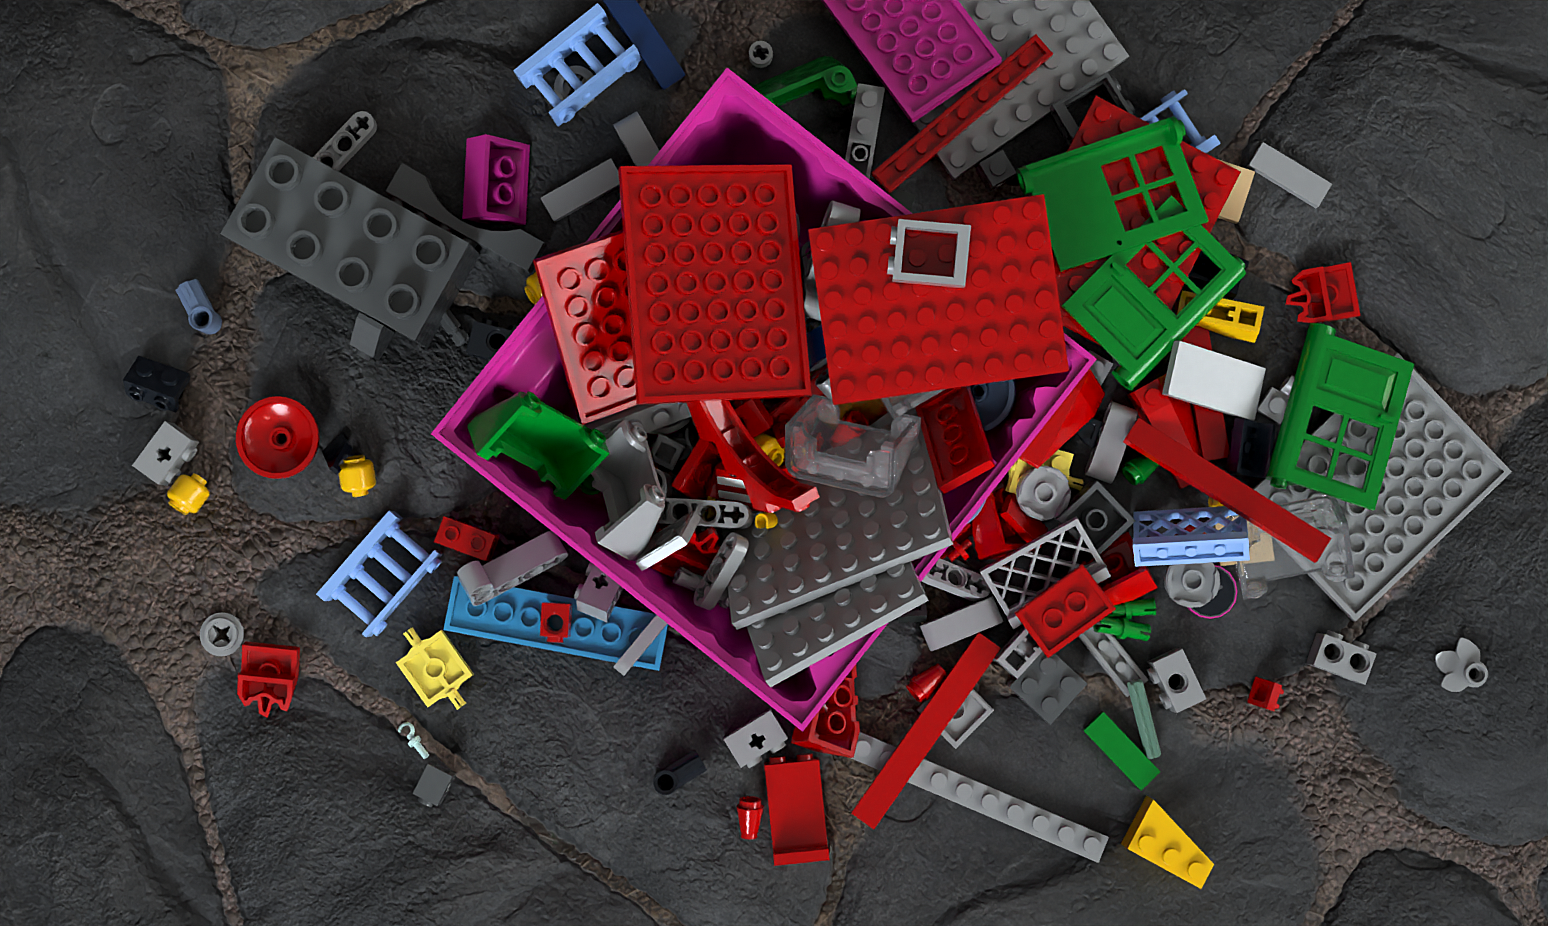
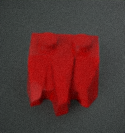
M1351 262L1302 270L1291 280L1294 285L1300 287L1301 291L1288 295L1285 305H1296L1304 308V311L1298 315L1297 322L1323 323L1360 316Z
M710 527L697 535L694 531L686 546L655 563L651 568L674 577L676 570L682 566L695 574L704 576L721 545H716L719 539L716 529Z
M247 641L242 644L241 672L238 674L237 695L244 706H249L253 700L258 701L259 714L267 718L274 703H278L281 710L288 711L298 681L300 647Z

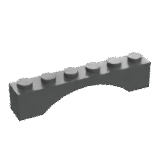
M401 163L386 189V192L392 197L391 201L404 208L409 206L416 210L415 214L428 221L432 219L438 222V226L452 234L455 232L463 236L462 239L470 243L474 249L477 245L486 249L484 254L499 262L500 258L510 263L508 266L510 269L521 275L524 271L530 275L535 269L533 260L542 257L547 248L543 241L521 229L490 231L462 222L443 207L429 179Z

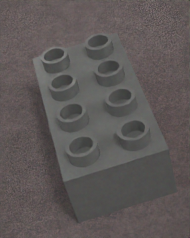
M276 137L220 233L239 246L428 348L439 329L440 322L443 319L442 316L450 309L480 255L470 243Z

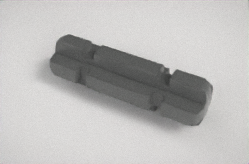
M448 309L442 316L443 319L440 324L448 335L451 334L453 336L451 337L452 341L459 347L465 344L470 337L464 329H460L462 325L452 311Z

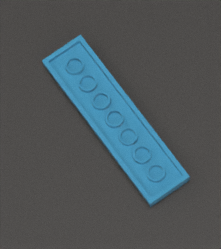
M454 576L443 630L617 663L656 614L615 606L608 622L578 611L576 599L517 587H513L481 605L473 606L458 576ZM543 602L573 604L571 637L564 638L563 642H547V637L540 636ZM553 615L549 620L550 627L554 630H560L563 626V619L559 615ZM668 624L633 666L660 670Z

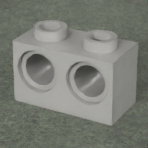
M1327 630L1326 634L1316 633L1306 664L1355 683L1366 685L1376 657V653L1368 651L1369 645L1353 640L1352 644L1342 641L1343 635ZM1328 644H1331L1334 649V653L1330 658H1327L1324 654V649ZM1357 654L1359 664L1353 668L1350 664V659L1352 655Z

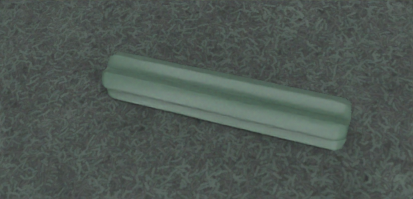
M1134 679L1127 683L1145 756L1148 759H1154L1161 755L1143 681Z

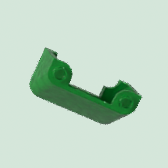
M823 56L751 87L777 107L820 90L824 101L829 99L836 100L844 108L855 103L858 86L848 68L833 57Z
M518 392L477 414L467 424L478 456L489 460L492 456L497 457L500 453H503L537 471L540 480L544 483L546 480L551 481L556 487L553 491L554 495L563 500H566L610 454L605 443L606 438L599 430L595 428L591 430L541 402L532 392Z

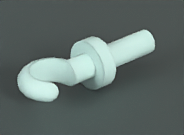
M409 722L402 723L398 728V732L401 733L402 728L408 725L411 730L407 735L409 739L408 745L410 748L415 747L423 759L427 758L429 754L421 745L420 736H414V726Z

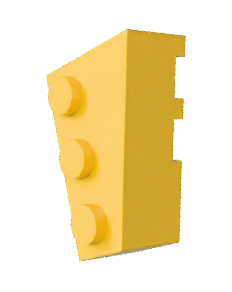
M1146 795L1121 844L1130 851L1202 889L1214 866L1213 862L1152 798Z

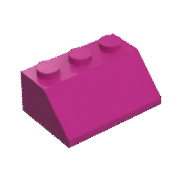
M487 134L467 138L462 219L484 224L526 225L530 145Z

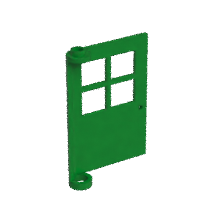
M1172 116L1016 169L1018 184L1024 195L1029 193L1032 196L1044 194L1052 252L1060 272L1209 221L1180 146L1183 136L1186 134L1185 126L1181 120H1177L1176 117ZM1162 146L1173 176L1145 184L1135 155ZM1128 157L1139 187L1112 196L1101 166ZM1175 181L1186 212L1159 220L1148 190ZM1142 193L1153 223L1125 232L1114 202Z
M1172 195L1156 210L1159 220L1186 212V209ZM1151 216L1141 226L1153 223ZM1202 225L1182 231L1193 244L1174 263L1152 241L1112 254L1062 305L1121 365H1118L1112 371V374L1128 390L1132 391L1172 350L1173 342L1181 341L1246 275L1244 262L1237 256H1232ZM1145 245L1169 267L1149 288L1126 266ZM1197 247L1220 269L1202 290L1178 268ZM1172 272L1196 294L1177 315L1153 293Z
M1311 323L1308 326L1307 336L1266 479L1270 481L1271 486L1286 489L1287 485L1296 484L1373 511L1377 504L1414 363L1336 337V330L1331 326ZM1313 406L1342 415L1335 443L1306 433ZM1349 418L1378 428L1371 455L1342 446ZM1304 439L1333 449L1326 477L1296 467ZM1340 452L1369 461L1362 489L1332 479Z

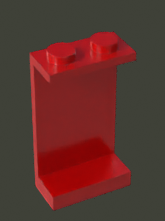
M813 753L798 754L797 759L786 760V756L770 757L769 762H764L774 866L830 860L819 757H813Z

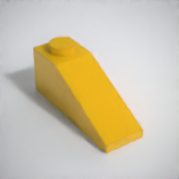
M1182 290L1177 314L1196 296L1195 293ZM1222 298L1197 326L1229 338L1255 343L1260 331L1264 307Z

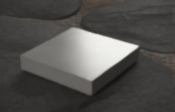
M692 511L651 536L646 550L638 557L636 562L641 571L688 544L701 520L697 512Z
M972 689L941 735L956 749L994 710ZM934 693L916 709L919 713L922 712Z

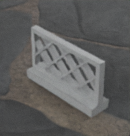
M1077 516L979 569L1013 629L1022 625L1014 612L1052 585H1049L1050 581L1055 583L1061 579L1052 576L1055 563L1069 566V573L1080 565L1076 561L1079 551L1082 550L1092 553L1095 558L1094 561L1084 566L1097 584L1111 577L1105 562L1100 557ZM1076 526L1080 533L1077 544L1063 541L1065 531ZM1083 540L1087 546L1081 545ZM1045 542L1056 544L1053 557L1038 554L1040 545ZM1061 545L1075 549L1071 562L1057 558ZM1021 555L1032 557L1029 569L1025 570L1014 567L1016 558ZM1036 559L1051 562L1047 575L1033 572ZM997 568L1008 571L1004 583L993 581L988 573ZM1012 572L1027 575L1023 588L1008 585ZM1035 577L1045 580L1043 589L1037 592L1028 590L1030 578ZM997 587H998V588H1002L1001 594H1000L999 590L997 589ZM1006 590L1021 593L1019 602L1008 607L1004 600Z

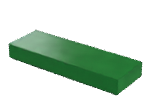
M1103 711L1083 729L1089 738L1140 791L1160 773V770Z

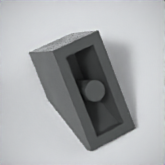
M359 312L350 345L357 348L355 351L356 355L367 361H370L371 357L380 360L395 332Z

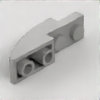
M858 83L845 161L870 179L885 88Z

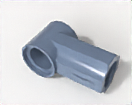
M194 279L180 284L176 292L189 316L188 320L192 328L209 335L218 332L222 326L221 316L214 311L199 280ZM209 315L208 323L202 326L201 321L203 317Z

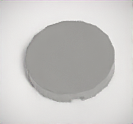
M1046 465L1040 466L1038 469L1033 467L1027 470L1019 479L1016 488V500L1020 509L1029 517L1041 521L1058 517L1068 507L1071 498V489H1069L1067 477L1059 469Z
M1212 562L1172 564L1167 566L1164 574V587L1169 597L1177 604L1188 608L1201 607L1210 602L1217 595L1220 586V574Z

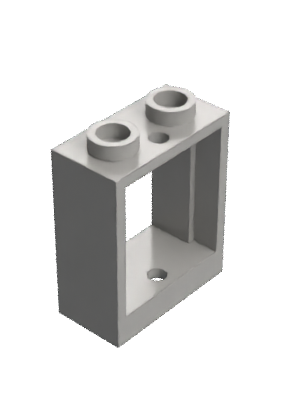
M898 219V227L892 226L890 239V244L896 245L895 257L889 256L887 274L893 275L892 282L964 288L971 225ZM905 229L957 234L953 277L902 273Z

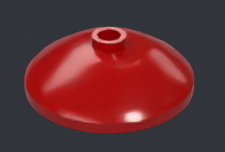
M281 396L268 397L254 403L242 415L236 430V446L242 461L253 472L267 478H288L300 473L312 462L319 446V429L312 413L300 402ZM285 434L287 440L285 443L281 444L279 442L280 435Z

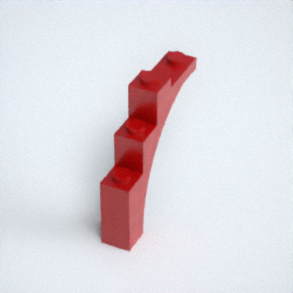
M729 400L686 402L700 439L716 444L726 473L742 478L754 509L767 513L776 512L781 508L800 512L810 507V503L819 498L815 486L798 482L770 459L745 428Z

